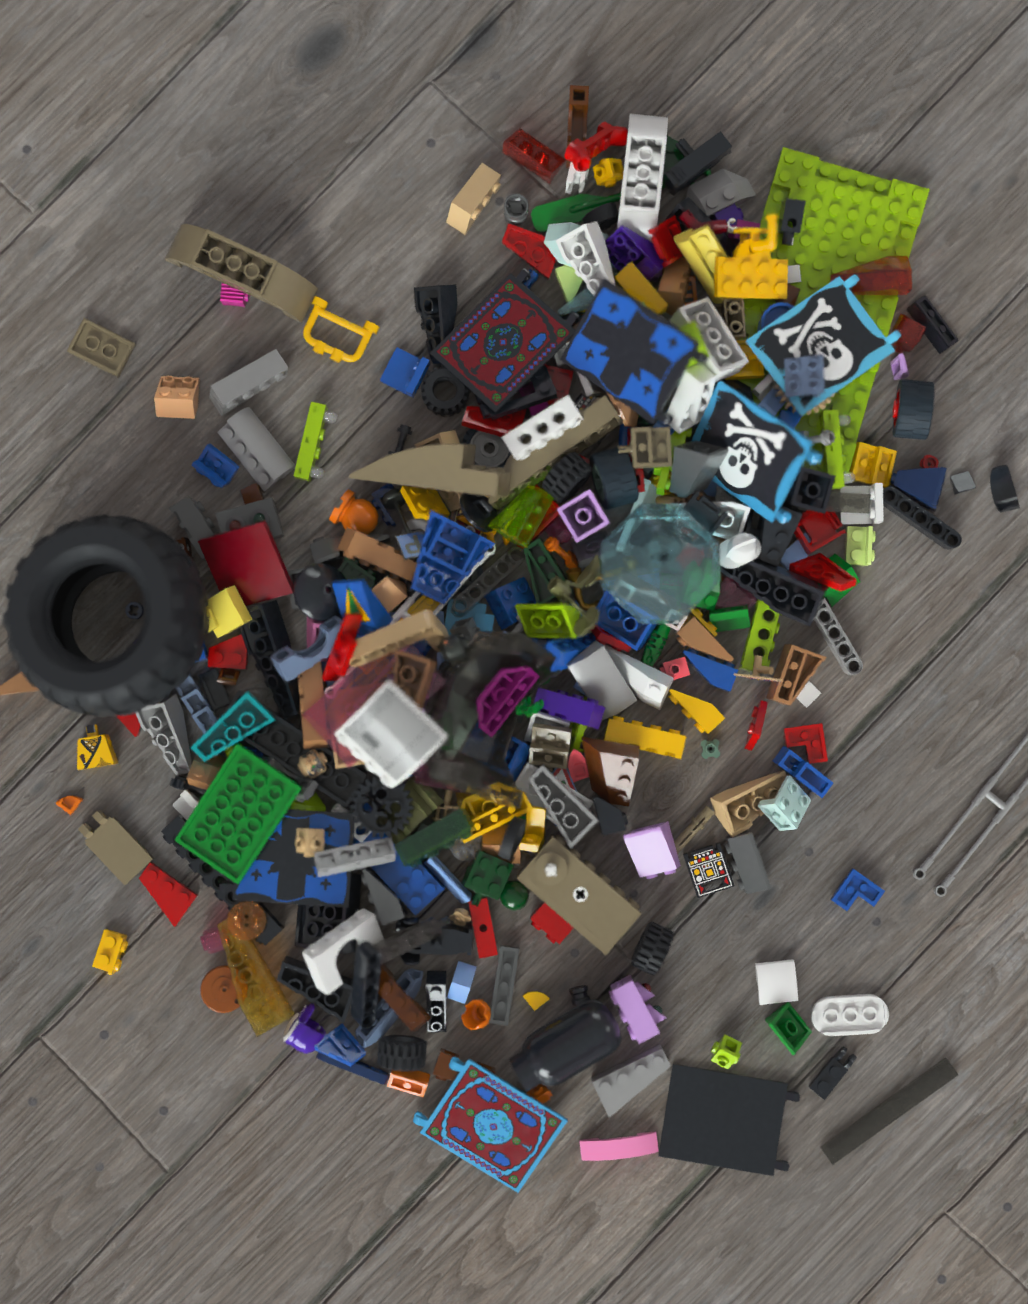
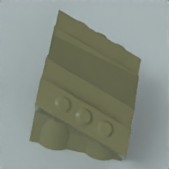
M419 773L415 774L403 789L404 791L410 790L407 797H413V801L409 802V804L414 805V809L408 810L413 813V816L406 817L410 823H403L405 829L401 830L398 828V835L393 831L391 832L392 842L395 846L443 802ZM393 802L391 804L393 811L390 814L385 809L386 804L384 803L379 810L384 809L388 816L377 817V822L380 825H385L388 819H391L392 827H394L395 820L402 819V817H395V812L401 810V805L398 802Z

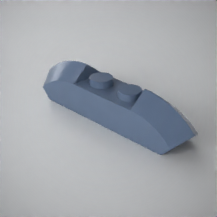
M412 968L408 969L397 980L400 987L413 1000L421 987L423 971ZM383 998L377 1004L374 1024L367 1029L359 1026L355 1031V1037L363 1048L378 1041L399 1018Z

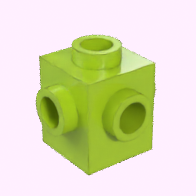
M724 1034L719 1042L715 1041L711 1048V1052H713L711 1061L729 1069L733 1063L736 1064L738 1062L742 1043Z

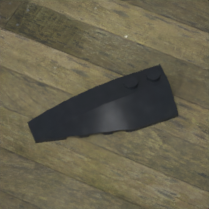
M274 600L251 607L247 610L252 620L239 627L249 655H253L256 660L255 666L257 670L262 671L266 679L264 682L267 688L269 687L274 693L273 699L283 717L288 718L300 714L298 679L296 677L287 682L279 675L270 657L286 646L292 649L278 602Z

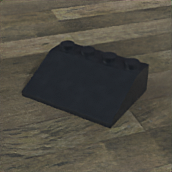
M351 873L349 908L298 904L295 934L296 947L309 948L311 944L320 940L325 934L331 932L343 921H346L359 911L361 875ZM356 939L345 943L338 953L355 952Z

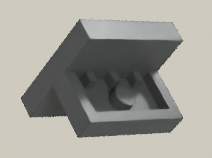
M607 531L586 537L577 543L576 541L571 543L578 566L582 572L596 554L600 558L602 569L618 564L617 552Z

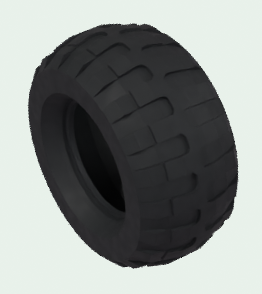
M96 515L56 527L55 532L51 535L42 536L32 545L33 550L27 557L20 559L15 568L18 572L13 584L8 583L5 598L8 599L7 611L3 612V625L8 631L9 639L6 640L8 648L15 661H18L20 671L26 680L36 687L46 699L80 714L97 717L131 715L147 706H153L161 702L171 694L170 691L175 687H179L191 674L189 671L195 661H199L204 649L202 647L204 636L208 634L209 617L207 616L206 609L208 599L205 586L200 581V574L196 564L172 537L160 529L132 517ZM127 572L139 585L144 598L145 615L142 628L135 641L121 654L104 661H92L80 650L73 635L72 614L75 603L81 592L95 579L109 573Z

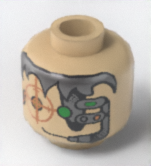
M312 749L299 758L300 763L297 765L304 777L315 778L326 771L325 763L328 760L323 752L318 753L317 750Z

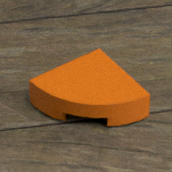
M71 795L59 799L55 804L72 815L84 799Z

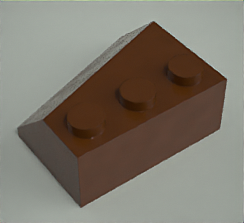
M582 737L591 789L610 804L629 807L639 761V746Z

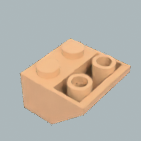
M161 376L154 396L156 417L195 419L198 409L199 378Z

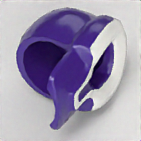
M311 1002L305 1005L301 1012H297L291 1018L283 1033V1041L301 1053L314 1052V1045L318 1044L326 1034L325 1029L310 1018L315 1010L314 1003Z

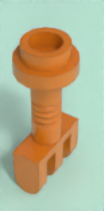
M549 537L546 539L544 546L548 552L554 551L565 560V564L569 569L578 567L575 554L570 550L566 552L561 548L557 538Z

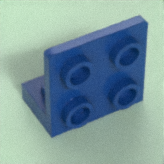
M396 348L380 381L414 398L431 365L430 360L425 357L420 359L400 348Z
M525 577L499 587L485 596L501 630L518 622L516 618L518 616L515 608L516 604H536V598Z

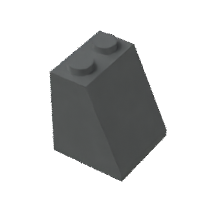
M696 440L675 446L669 492L676 493L678 497L686 498L688 495L694 494L695 491L706 490L728 454V449Z

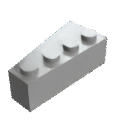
M277 349L211 385L209 398L220 415L223 416L260 391L269 388L272 383L286 378L288 366Z
M544 764L529 777L530 783L557 824L570 848H572L598 821V817Z
M661 1044L591 1077L609 1118L671 1066Z

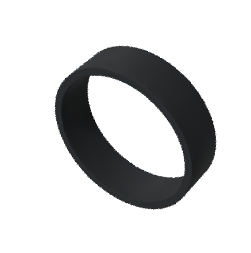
M516 816L512 818L499 849V857L509 861L513 858L522 839L526 820Z

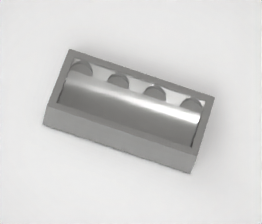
M593 642L567 664L568 669L587 698L598 700V705L605 707L602 720L620 713L637 701L605 647L599 642Z

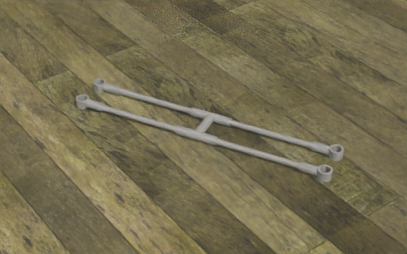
M1028 733L996 774L991 776L971 801L972 804L930 857H927L919 868L913 870L914 878L918 880L925 878V872L934 862V858L972 810L985 797L1000 808L992 818L993 821L951 874H948L940 885L934 887L935 895L939 897L946 895L947 888L955 879V875L993 827L1006 815L1019 798L1020 793L1028 785L1027 777L1006 802H1003L990 791L997 783L999 776L1028 741ZM921 870L922 875L917 877V871ZM942 887L943 892L938 894V888Z

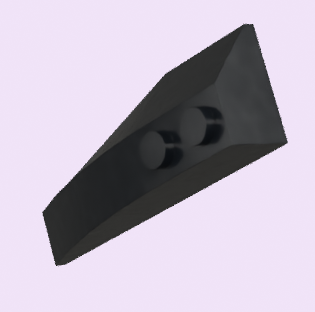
M716 550L711 560L712 566L728 578L735 580L739 583V586L747 589L759 601L766 603L774 612L809 627L812 625L829 588L780 566H774L758 558L733 569L725 568L718 563Z

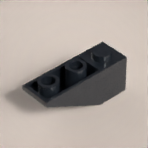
M427 971L426 1005L427 1013L431 1016L427 1021V1032H447L446 971Z

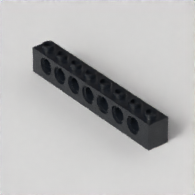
M178 815L161 831L164 834L162 836L168 844L172 843L177 848L175 850L182 859H187L191 870L195 873L198 872L203 877L201 879L207 887L211 886L216 891L214 894L220 901L224 900L227 903V909L234 916L237 914L241 919L240 923L247 930L250 929L255 934L253 935L254 939L259 944H268L285 927L262 902L233 900L230 892H221L219 890L220 885L217 882L219 876H223L226 879V883L234 884V882L215 868L211 872L206 871L204 867L205 861L199 857H194L192 852L175 841V838L187 821L182 815ZM244 905L251 906V914H246L243 911ZM257 919H262L265 922L264 928L257 927Z

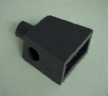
M786 198L781 203L778 233L783 234L782 245L793 246L794 236L801 232L805 208L804 200ZM788 221L792 223L793 228L788 226Z

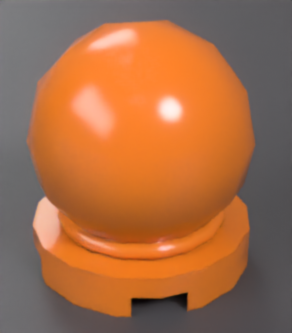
M347 489L340 498L343 500L339 509L336 507L333 509L329 520L335 525L341 522L345 530L348 527L368 535L373 532L378 524V512L370 501L363 498L355 499L356 492Z

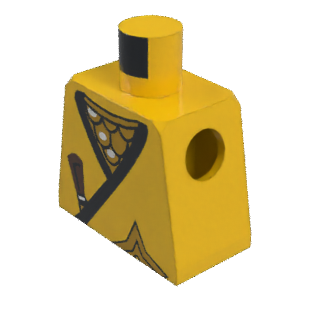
M97 724L86 726L87 737L80 738L77 741V770L118 764L109 735H99Z

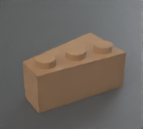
M684 257L663 267V276L660 279L658 293L668 304L665 312L671 316L675 314L678 308L685 305L691 267Z
M785 644L773 676L775 679H782V682L772 681L766 698L791 706L805 687L804 685L815 674L816 669L827 657L792 644Z

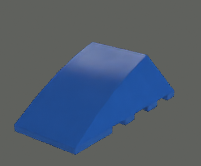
M431 510L411 589L445 604L461 585L460 582L465 576H469L472 572L471 569L485 557L484 554L496 543Z

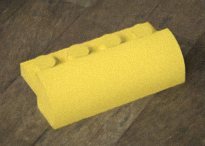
M707 224L695 231L691 228L674 237L676 245L711 301L715 304L722 303L727 298L714 297L715 257L728 256L709 225Z

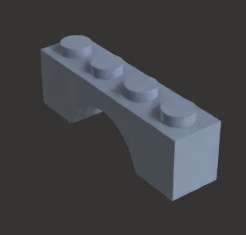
M335 615L320 624L319 635L316 641L305 650L295 651L286 646L270 656L279 675L288 682L295 679L305 670L312 668L314 664L322 659L329 657L343 621Z

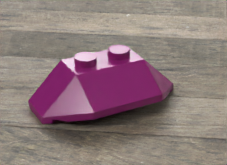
M529 666L500 669L476 699L479 728L492 738L540 676Z

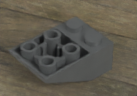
M365 867L362 870L361 878L364 885L369 887L370 891L367 894L370 903L375 904L376 911H374L377 922L381 921L383 926L404 918L407 912L402 900L373 869Z

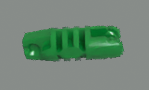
M659 620L655 630L650 635L641 662L649 666H653L661 655L671 627L662 623L661 620Z

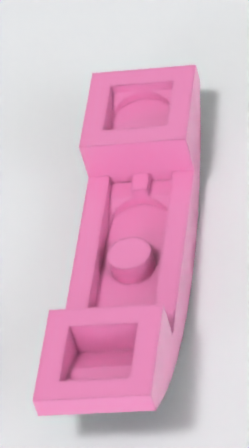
M656 1131L637 1133L636 1136L580 1140L581 1157L585 1161L625 1159L659 1152Z

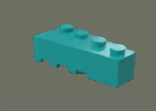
M247 691L191 749L205 762L271 723L276 717Z

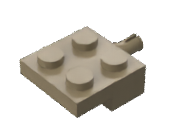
M670 427L631 428L630 444L618 446V454L630 453L634 469L672 467Z
M534 723L532 726L529 764H544L551 772H553V767L567 769L572 728Z

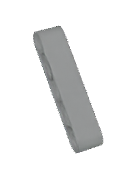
M824 598L814 622L845 674H859L863 669V663ZM821 612L827 614L828 619L826 622L820 620L819 614ZM831 628H834L837 631V637L835 639L831 638L829 635V630ZM840 645L846 646L847 653L845 655L839 653ZM851 661L857 665L854 672L850 671L848 667Z

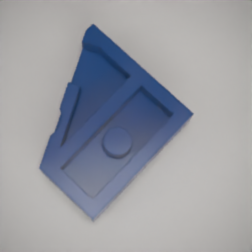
M343 1023L325 1035L318 1044L314 1045L316 1051L348 1066L355 1064L367 1053Z

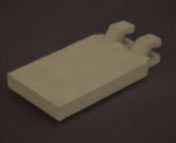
M97 810L92 817L101 825L94 831L85 823L78 830L87 838L85 839V844L124 885H127L154 857L116 817L108 818L101 810Z

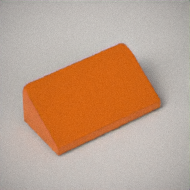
M391 1070L387 1087L424 1097L430 1074L418 1070Z

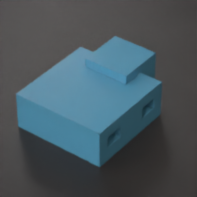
M450 599L447 606L445 627L447 628L448 635L451 636L450 629L456 621L473 617L476 625L481 630V636L482 633L492 635L495 615L486 614L487 604Z

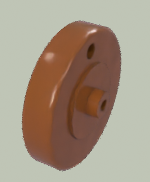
M228 965L214 967L206 973L201 982L200 992L202 1000L208 1008L218 1013H228L242 1005L248 988L244 975L238 969Z

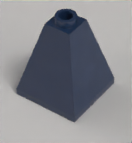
M947 468L898 470L897 473H893L890 484H893L894 488L929 510L936 512Z

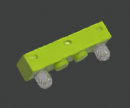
M315 402L310 404L293 475L296 479L311 482V478L321 479L325 475V471L322 468L314 465L316 459H319L321 454L319 444L320 440L323 441L325 437L324 423L337 422L338 415L335 412L328 411V407L324 404Z
M838 409L823 410L820 413L821 433L823 430H830L835 435V440L831 445L825 446L822 443L824 473L835 476L832 490L842 489L844 484L853 483L856 478L853 472H843L845 453H842L841 445H844V436L840 434V426L849 425L851 418L847 414L839 415Z

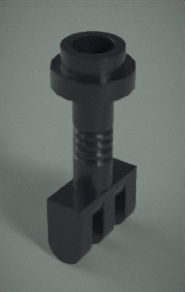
M400 424V428H397L400 435L395 452L389 451L388 455L403 451L407 435H412V427Z

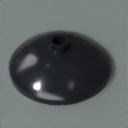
M315 563L305 567L298 574L294 583V598L299 609L307 617L316 621H327L335 615L338 617L341 613L332 583L333 581L346 580L343 574L334 566L325 563ZM325 587L329 589V593L325 591Z

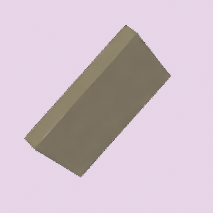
M83 318L67 352L119 378L136 344Z

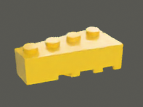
M613 716V719L608 718L603 740L639 746L640 750L681 759L686 736L680 735L681 731L669 729V732L661 731L662 727L652 724L648 728L642 726L643 722L632 720L631 723L624 722V718Z

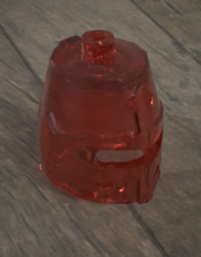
M901 313L892 329V333L898 330L901 334V337L892 344L896 347L895 351L900 354L903 351L911 352L920 342L927 328Z

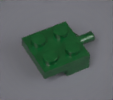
M478 849L471 866H468L461 881L464 887L475 892L471 904L478 907L483 896L499 900L514 865Z

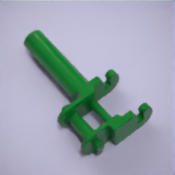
M527 696L526 699L524 698L515 707L517 708L516 714L519 716L526 714V717L530 718L543 708L544 701L540 699L529 706L531 698Z

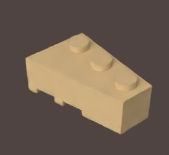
M481 163L451 202L446 223L466 235L483 207H486L489 203L491 195L493 193L496 194L499 190L501 175Z

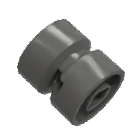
M511 194L504 202L505 219L512 225H521L528 218L529 204L523 195Z

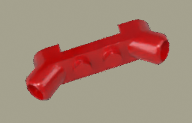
M603 122L598 125L597 133L584 142L578 138L568 145L564 157L573 163L577 171H587L591 166V159L593 157H596L610 146H625L627 144L628 129L627 127L613 126Z

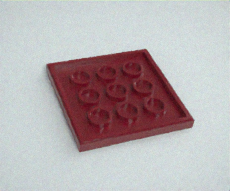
M266 520L205 537L198 541L219 591L221 592L225 588L235 585L245 606L294 593L293 583Z

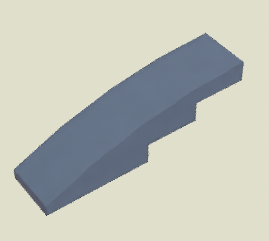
M189 675L175 689L190 711L192 718L203 734H205L219 718L192 676Z

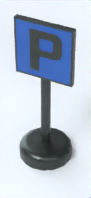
M401 489L390 490L382 496L381 502L386 509L397 510L406 534L395 536L403 559L419 558L424 532L423 530L410 532L401 510V506L406 503L400 492Z

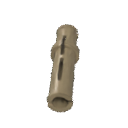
M707 805L696 818L693 817L691 819L692 822L675 839L674 844L677 855L700 829L703 830L705 828L704 825L715 815Z

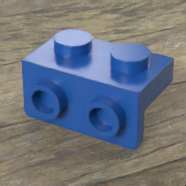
M210 443L206 445L198 460L192 463V466L199 474L206 476L213 485L220 488L231 482L240 467Z

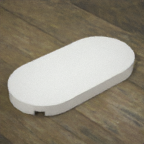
M873 994L823 997L814 1004L811 1010V1020L814 1027L827 1036L877 1033L886 1025L889 1019L887 1005L881 998Z

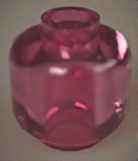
M215 926L204 930L200 940L204 952L208 951L209 954H214L225 950L230 938L227 930L223 931L220 926Z

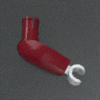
M689 209L679 217L687 228H692L693 231L708 224L714 235H719L726 231L733 233V230L738 228L730 226V224L735 223L736 220L734 218L729 219L728 222L726 220L699 222Z

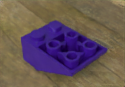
M623 225L605 240L609 260L620 271L632 262L648 281L663 268L662 263L664 261L663 259L660 260L653 243Z

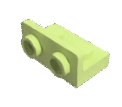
M873 526L846 527L845 561L848 564L868 566L871 565V561H874L875 551L872 550V542H875V531H873Z

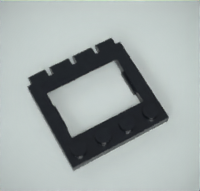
M546 364L531 378L535 393L507 402L497 413L475 395L483 418L495 420L558 398Z

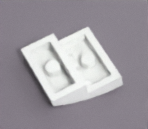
M794 959L755 963L760 1005L798 1001Z

